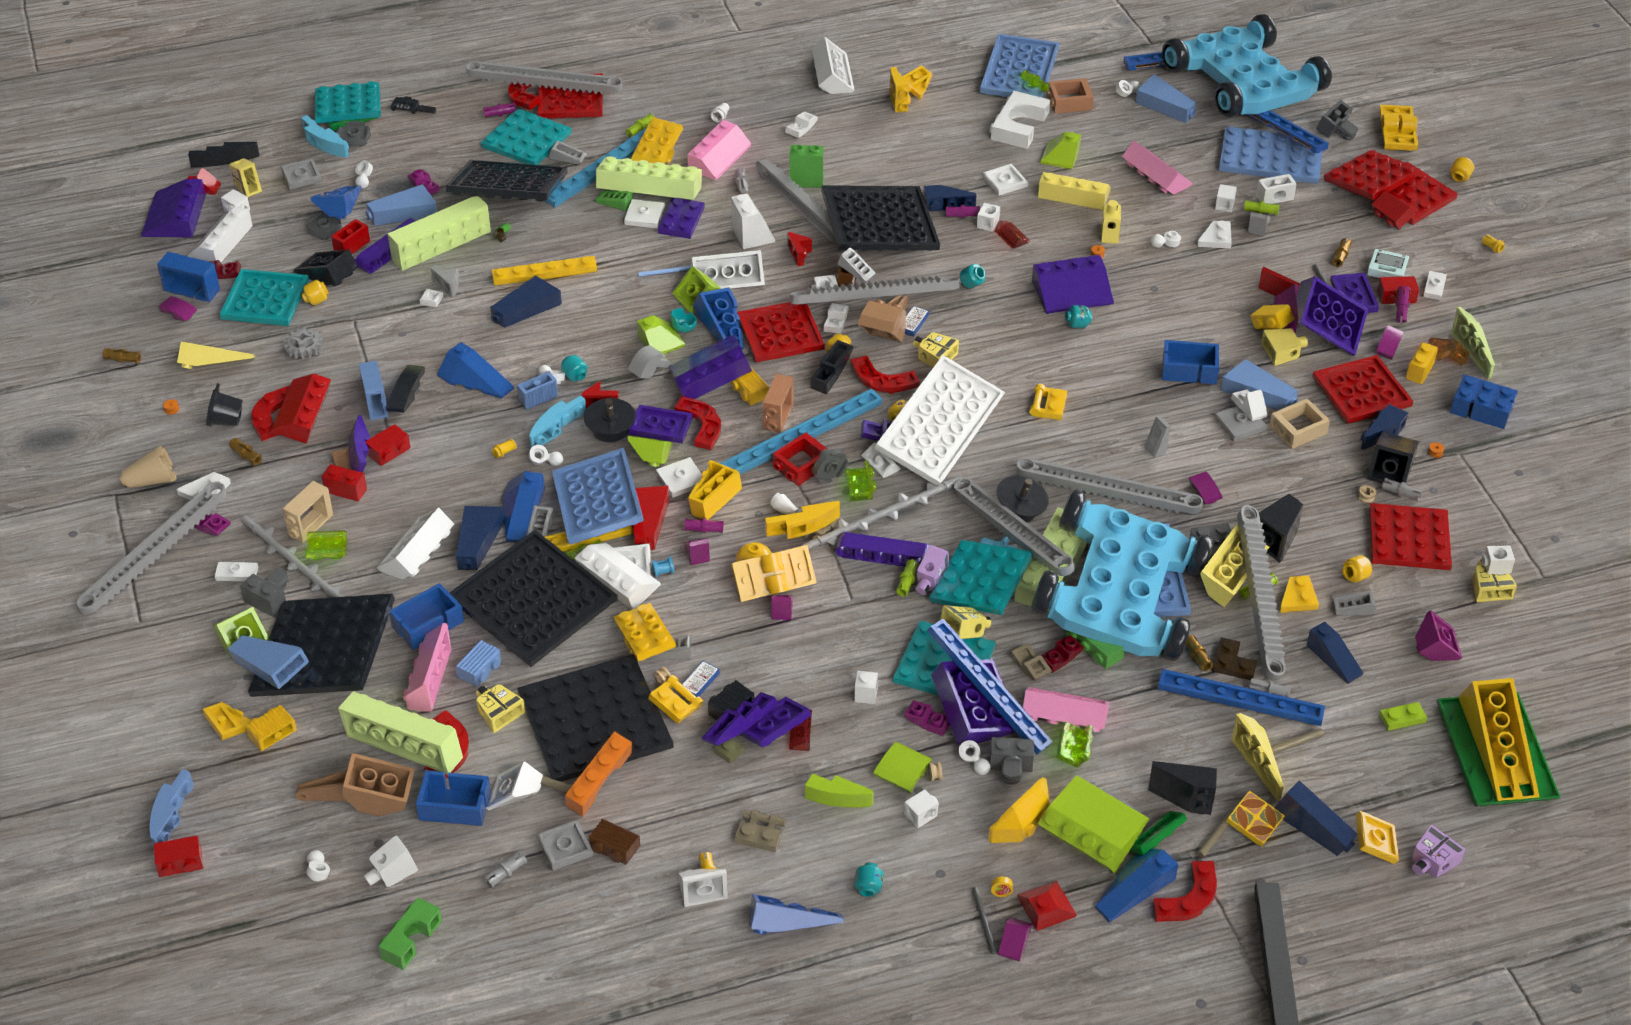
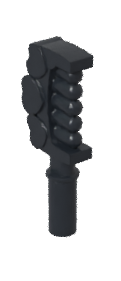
M407 96L395 97L391 105L392 111H395V109H406V111H412V114H415L416 111L435 114L437 111L436 107L419 105L418 100Z

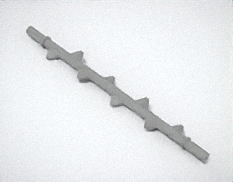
M958 476L947 482L943 481L937 486L927 483L926 491L910 498L900 493L898 494V503L880 511L869 508L868 516L850 524L840 519L838 521V529L820 537L817 536L815 539L800 546L808 545V550L827 542L836 547L837 537L841 533L851 532L855 529L866 532L868 531L867 524L885 516L897 520V511L915 503L927 505V498L940 492L948 491L962 477Z
M247 515L243 516L242 522L254 534L259 535L269 544L266 551L267 554L279 552L290 562L287 570L299 569L313 581L310 589L312 592L322 589L330 597H343L339 594L342 588L340 584L330 586L316 574L318 569L316 563L306 566L294 556L297 550L295 546L285 548L272 537L274 531L272 526L262 529L260 524H256Z

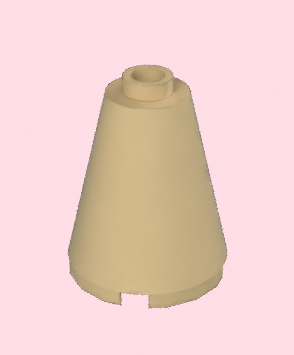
M159 446L122 470L120 480L123 486L127 485L128 488L174 482L176 481L175 471L171 472L173 464L165 448Z

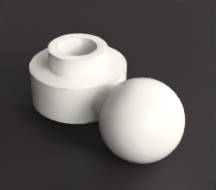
M1121 80L1116 85V91L1118 95L1127 97L1131 93H1137L1141 85L1138 81L1128 83L1125 80Z
M366 160L359 162L355 168L356 174L359 175L355 183L356 186H361V188L368 186L369 180L367 177L371 175L373 166Z
M1176 231L1166 232L1164 237L1156 234L1152 236L1151 244L1155 248H1160L1163 244L1169 247H1177L1180 244L1181 236Z
M542 365L537 370L538 376L550 371L556 378L557 384L565 380L564 372L551 370L547 365Z
M542 445L533 446L528 454L529 460L535 465H541L545 461H549L552 466H559L563 462L561 453L555 451L549 454ZM535 454H540L541 458H536Z
M968 740L960 745V757L966 762H973L974 770L977 774L986 775L990 771V763L988 760L980 758L981 750L976 742ZM971 748L974 750V753L969 756L967 755V750Z
M319 850L311 851L307 855V862L309 864L306 870L307 875L313 881L326 880L330 867L324 863V854Z

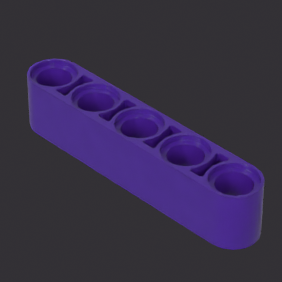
M409 218L392 231L409 225L416 220ZM388 234L356 257L355 261L358 268L372 274L392 260Z
M843 532L839 535L835 552L841 558L905 567L907 560L911 559L916 560L920 565L930 545Z

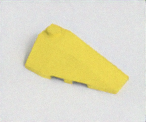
M181 341L177 363L182 364V368L192 369L193 366L255 359V355Z
M1241 713L1236 714L1231 739L1232 743L1277 801L1281 800L1284 785L1265 729L1255 719Z

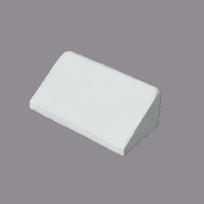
M875 442L861 455L883 478L901 469L890 457L875 449Z

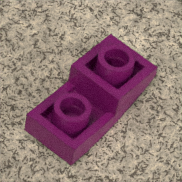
M422 169L415 170L407 175L414 187L423 184L430 195L440 191L439 185L433 182L430 174Z
M170 296L158 306L162 312L170 313L176 320L181 321L191 319L197 311L193 305L174 296Z
M1387 325L1375 353L1392 360L1404 332Z
M1207 471L1189 477L1190 484L1197 490V494L1202 498L1205 505L1213 504L1217 500L1223 499L1219 488Z
M210 513V515H205L204 520H200L199 525L195 524L194 528L204 533L218 536L231 525V522L218 513L214 515Z
M915 700L911 702L904 714V717L912 723L940 736H944L950 726L946 715L932 711V705Z

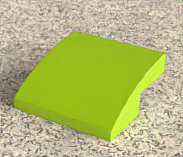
M895 742L881 759L873 774L912 793L920 777H924L929 768V763L933 760L905 745Z

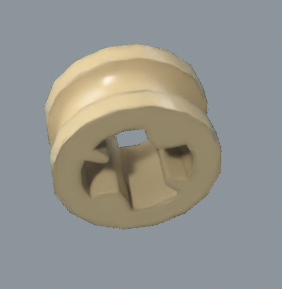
M1368 485L1361 486L1357 497L1363 503H1372L1376 496V490Z
M664 666L660 668V671H654L655 680L660 686L671 676L668 669Z
M940 761L936 764L929 763L931 782L935 779L942 780Z

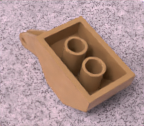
M898 295L886 304L878 299H875V302L868 301L860 315L858 325L869 335L902 343L906 325L905 309L909 302V296L906 295L903 298V295Z
M352 753L347 770L299 784L295 797L301 801L349 802L358 812L380 817L405 809L415 768Z

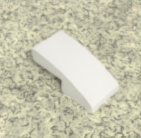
M804 111L796 116L794 123L786 126L785 133L800 138L812 128L818 117Z
M832 303L828 310V318L824 324L823 332L841 334L849 306Z

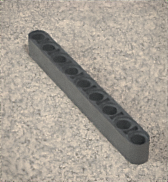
M1256 882L1254 896L1271 1024L1299 1025L1279 883Z

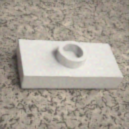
M1429 271L1423 297L1441 300L1447 274Z
M218 562L215 580L245 581L252 574L257 575L258 563Z

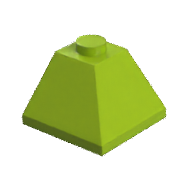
M1065 131L1048 141L1040 164L1073 169L1080 151L1081 134Z
M692 266L672 294L689 312L694 313L696 311L693 304L699 293L721 288L715 281Z
M654 315L637 320L638 337L644 346L651 345L663 354L685 347L684 341L669 322Z
M628 436V441L641 459L648 462L649 466L659 467L660 464L666 463L672 442Z
M253 607L212 626L221 645L230 656L231 654L227 648L242 635L263 640L269 639Z

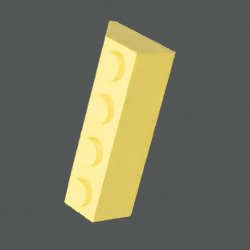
M1043 172L1039 182L1038 198L1103 210V205L1106 204L1111 187L1109 184Z
M1236 524L1200 573L1208 596L1223 607L1228 604L1247 578L1238 524Z

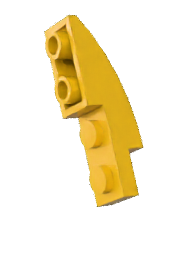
M840 501L801 506V512L765 518L766 535L769 537L786 534L787 539H792L818 531L840 517Z

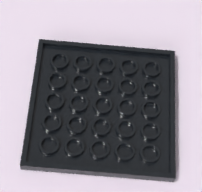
M469 160L446 185V192H451L452 195H461L462 193L468 194V196L485 195L487 198L502 196L503 199L517 197L519 200H528L530 198L543 202L550 197L567 175L568 167Z
M822 185V196L839 250L846 251L849 248L861 251L940 250L941 244L920 186Z
M533 530L449 592L462 606V611L530 667L539 662L618 599L616 593L536 530Z
M393 594L284 601L268 641L300 647L309 662L280 689L254 675L248 690L250 696L363 690L395 600Z
M634 654L517 688L519 697L524 700L525 713L550 776L554 780L562 782L579 777L614 731L632 742L631 755L625 762L674 748L673 740L658 707L648 699L651 691Z

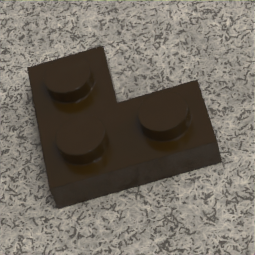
M1221 637L1212 672L1251 680L1254 677L1257 661L1238 657L1241 642Z

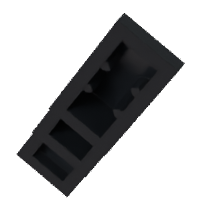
M257 141L224 142L223 146H207L206 150L189 151L188 156L191 168L227 165L243 158L249 160L259 157L260 153Z
M407 365L394 386L386 411L404 413L415 400V392L420 387V379L425 374V366Z

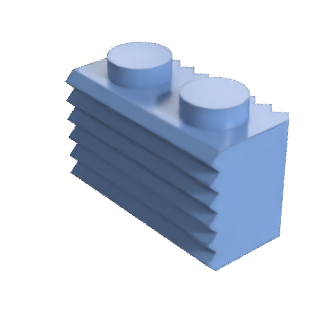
M550 371L516 385L518 400L527 410L558 397L557 380Z
M480 640L455 666L457 677L478 687L481 682L487 680L493 669H497L500 666V650Z

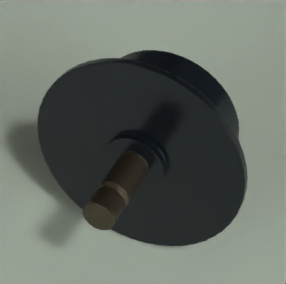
M616 398L598 400L592 403L584 413L585 425L593 432L597 439L604 442H616L625 438L629 433V428L632 427L636 419V412L633 406L624 400Z
M1010 476L1003 479L997 487L999 502L1025 522H1029L1035 516L1041 515L1048 507L1049 498L1045 489L1030 478Z

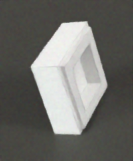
M426 289L420 298V304L437 307L443 298V292Z

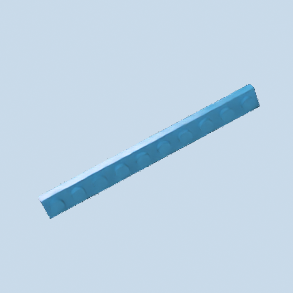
M647 127L558 185L545 202L556 208L595 182L596 169L604 158L609 156L616 159L631 158Z
M870 389L720 464L739 471L741 475L773 459L774 452L805 432L815 438L882 405V398L874 390Z

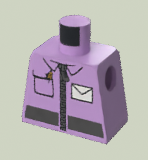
M933 545L929 546L917 569L918 585L915 589L919 594L926 595L928 590L932 592L949 566L948 551Z
M1431 825L1414 849L1412 861L1415 864L1412 866V869L1419 876H1422L1427 871L1433 877H1439L1462 862L1466 849Z

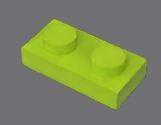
M1419 702L1380 710L1379 714L1388 731L1426 723L1427 716Z

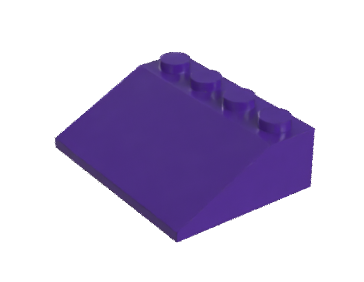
M184 179L156 191L141 234L142 237L193 238L206 197L203 179Z
M1100 255L1033 264L1032 282L1046 314L1068 311L1072 305H1083L1090 308L1114 304L1106 268Z
M1315 276L1301 281L1297 293L1299 324L1350 355L1355 356L1369 309Z
M734 334L670 366L682 395L692 399H696L752 371Z
M994 659L981 660L1003 685ZM954 661L941 662L931 674L958 746L968 740L979 744L992 740V737L999 738L1016 733Z

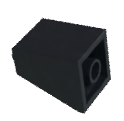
M1383 431L1376 444L1367 479L1383 483L1385 478H1388L1398 483H1406L1420 441Z
M1290 493L1259 512L1260 523H1263L1262 529H1264V543L1269 547L1267 554L1279 563L1282 562L1298 532L1303 503Z

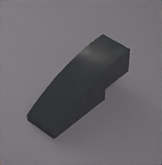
M837 340L820 361L819 369L811 377V389L827 395L842 373L854 346Z

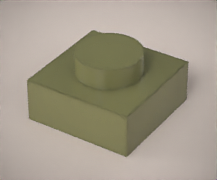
M733 738L715 747V753L730 764L744 752V746Z

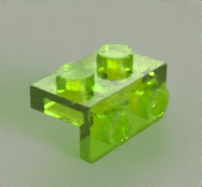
M865 460L864 468L846 469L850 501L873 500V492H876V481L872 480L874 478L873 467L869 466V460Z
M346 530L307 533L306 558L321 560L325 557L341 559L346 556L348 550Z
M1065 721L1061 726L1056 758L1076 768L1082 763L1087 762L1091 756L1090 745L1094 739L1092 734L1093 726L1089 724L1083 730Z

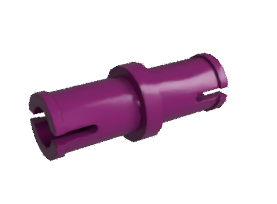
M515 102L483 107L485 118L497 115L501 117L503 114L513 113L516 111Z
M946 206V217L965 218L978 216L980 206Z
M1404 286L1398 287V301L1395 303L1397 307L1395 321L1400 323L1401 316L1402 323L1407 322V311L1410 307V302H1408L1410 287L1405 286L1404 293Z
M685 518V531L723 533L724 521L707 520V518H703V520Z

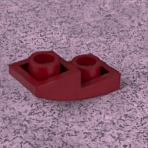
M220 260L209 261L214 263L218 279L236 278L241 270L239 261L228 262L223 265Z
M1069 635L1057 641L1054 649L1041 656L1052 670L1051 673H1053L1084 650V646Z

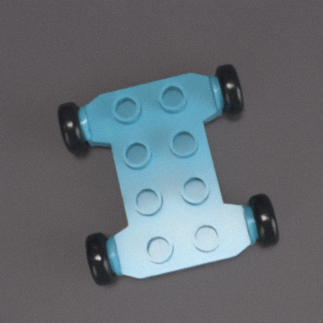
M1266 14L1254 16L1251 22L1248 23L1247 28L1227 26L1221 32L1214 34L1202 33L1196 39L1188 41L1172 38L1168 39L1162 47L1163 62L1169 71L1180 73L1185 69L1188 71L1202 69L1219 83L1215 91V103L1219 112L1225 117H1234L1239 113L1241 115L1258 114L1309 99L1317 91L1327 89L1332 81L1331 67L1328 61L1321 56L1310 57L1301 70L1289 71L1280 64L1278 58L1270 56L1262 50L1263 48L1271 47L1277 38L1276 25L1273 19Z
M1072 490L1065 504L1059 527L1066 532H1072L1077 527L1075 535L1090 544L1077 587L1063 586L1064 582H1058V575L1047 570L1041 576L1031 609L1038 614H1045L1050 609L1047 618L1052 619L1062 629L1093 640L1122 646L1126 652L1138 656L1159 657L1163 649L1162 654L1165 659L1170 661L1178 660L1189 635L1190 622L1182 617L1174 619L1173 623L1169 619L1165 622L1154 614L1166 571L1183 573L1187 566L1186 570L1189 575L1193 577L1201 576L1200 573L1207 565L1214 545L1213 538L1207 535H1200L1197 540H1195V537H1191L1189 540L1180 531L1167 527L1160 522H1153L1130 514L1123 509H1116L1105 504L1090 505V500L1085 501L1086 495L1084 492Z

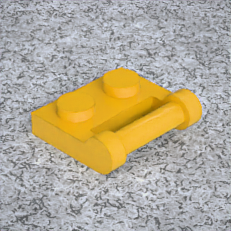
M1037 384L1034 388L1035 397L1029 413L1035 417L1062 420L1067 390L1047 388L1043 384ZM1042 396L1047 397L1045 409L1040 408Z
M674 675L670 676L665 683L651 692L648 698L677 724L698 710L704 703V700L693 695L679 683L678 678ZM671 688H674V689H675L677 692H679L684 698H686L691 704L688 705V704H687L685 701H683L678 695H676V694L671 690Z

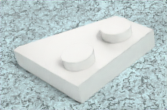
M1213 221L1199 238L1198 247L1231 249L1230 222Z
M213 472L178 488L177 493L179 496L191 500L208 484L215 481L222 482L226 489L231 484L230 478ZM216 489L211 494H218L221 490Z

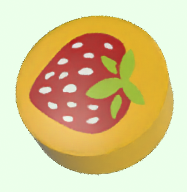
M1003 876L993 879L991 882L992 894L997 897L1011 895L1013 892L1012 880Z

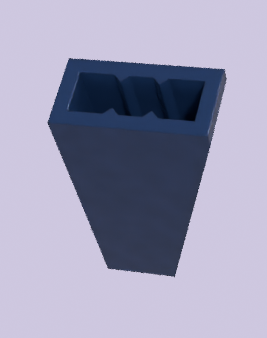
M535 275L490 307L492 321L505 328L562 304L561 290Z
M464 506L456 553L458 570H478L504 524L503 506Z
M1300 780L1274 807L1285 815L1283 818L1285 822L1337 856L1343 850L1347 853L1356 844L1353 840L1358 833Z

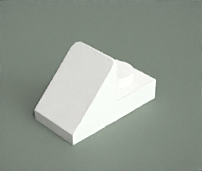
M1246 389L1232 393L1231 399L1251 421L1267 417L1262 390L1250 392Z

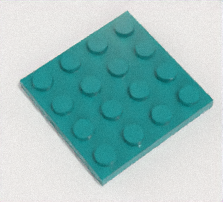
M370 81L364 84H338L333 87L320 86L315 88L316 123L381 117L379 82Z
M518 108L481 141V148L524 164L538 165L550 154L551 148L556 141L563 142L572 133L571 127Z
M241 269L220 312V319L289 326L302 298V293H304L303 287L309 282V276Z
M961 540L949 561L948 568L937 586L933 589L929 597L930 601L948 606L971 607L977 611L1002 615L1033 558L1032 552Z
M920 620L896 670L893 683L938 695L931 674L941 662L953 660L927 632L933 624ZM981 637L962 639L980 660L991 659L996 648V641Z

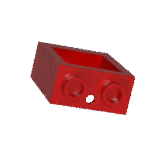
M805 432L773 453V467L776 471L786 476L789 481L799 486L814 476L811 468L820 457L821 451L828 448ZM803 450L813 459L797 468L788 459Z

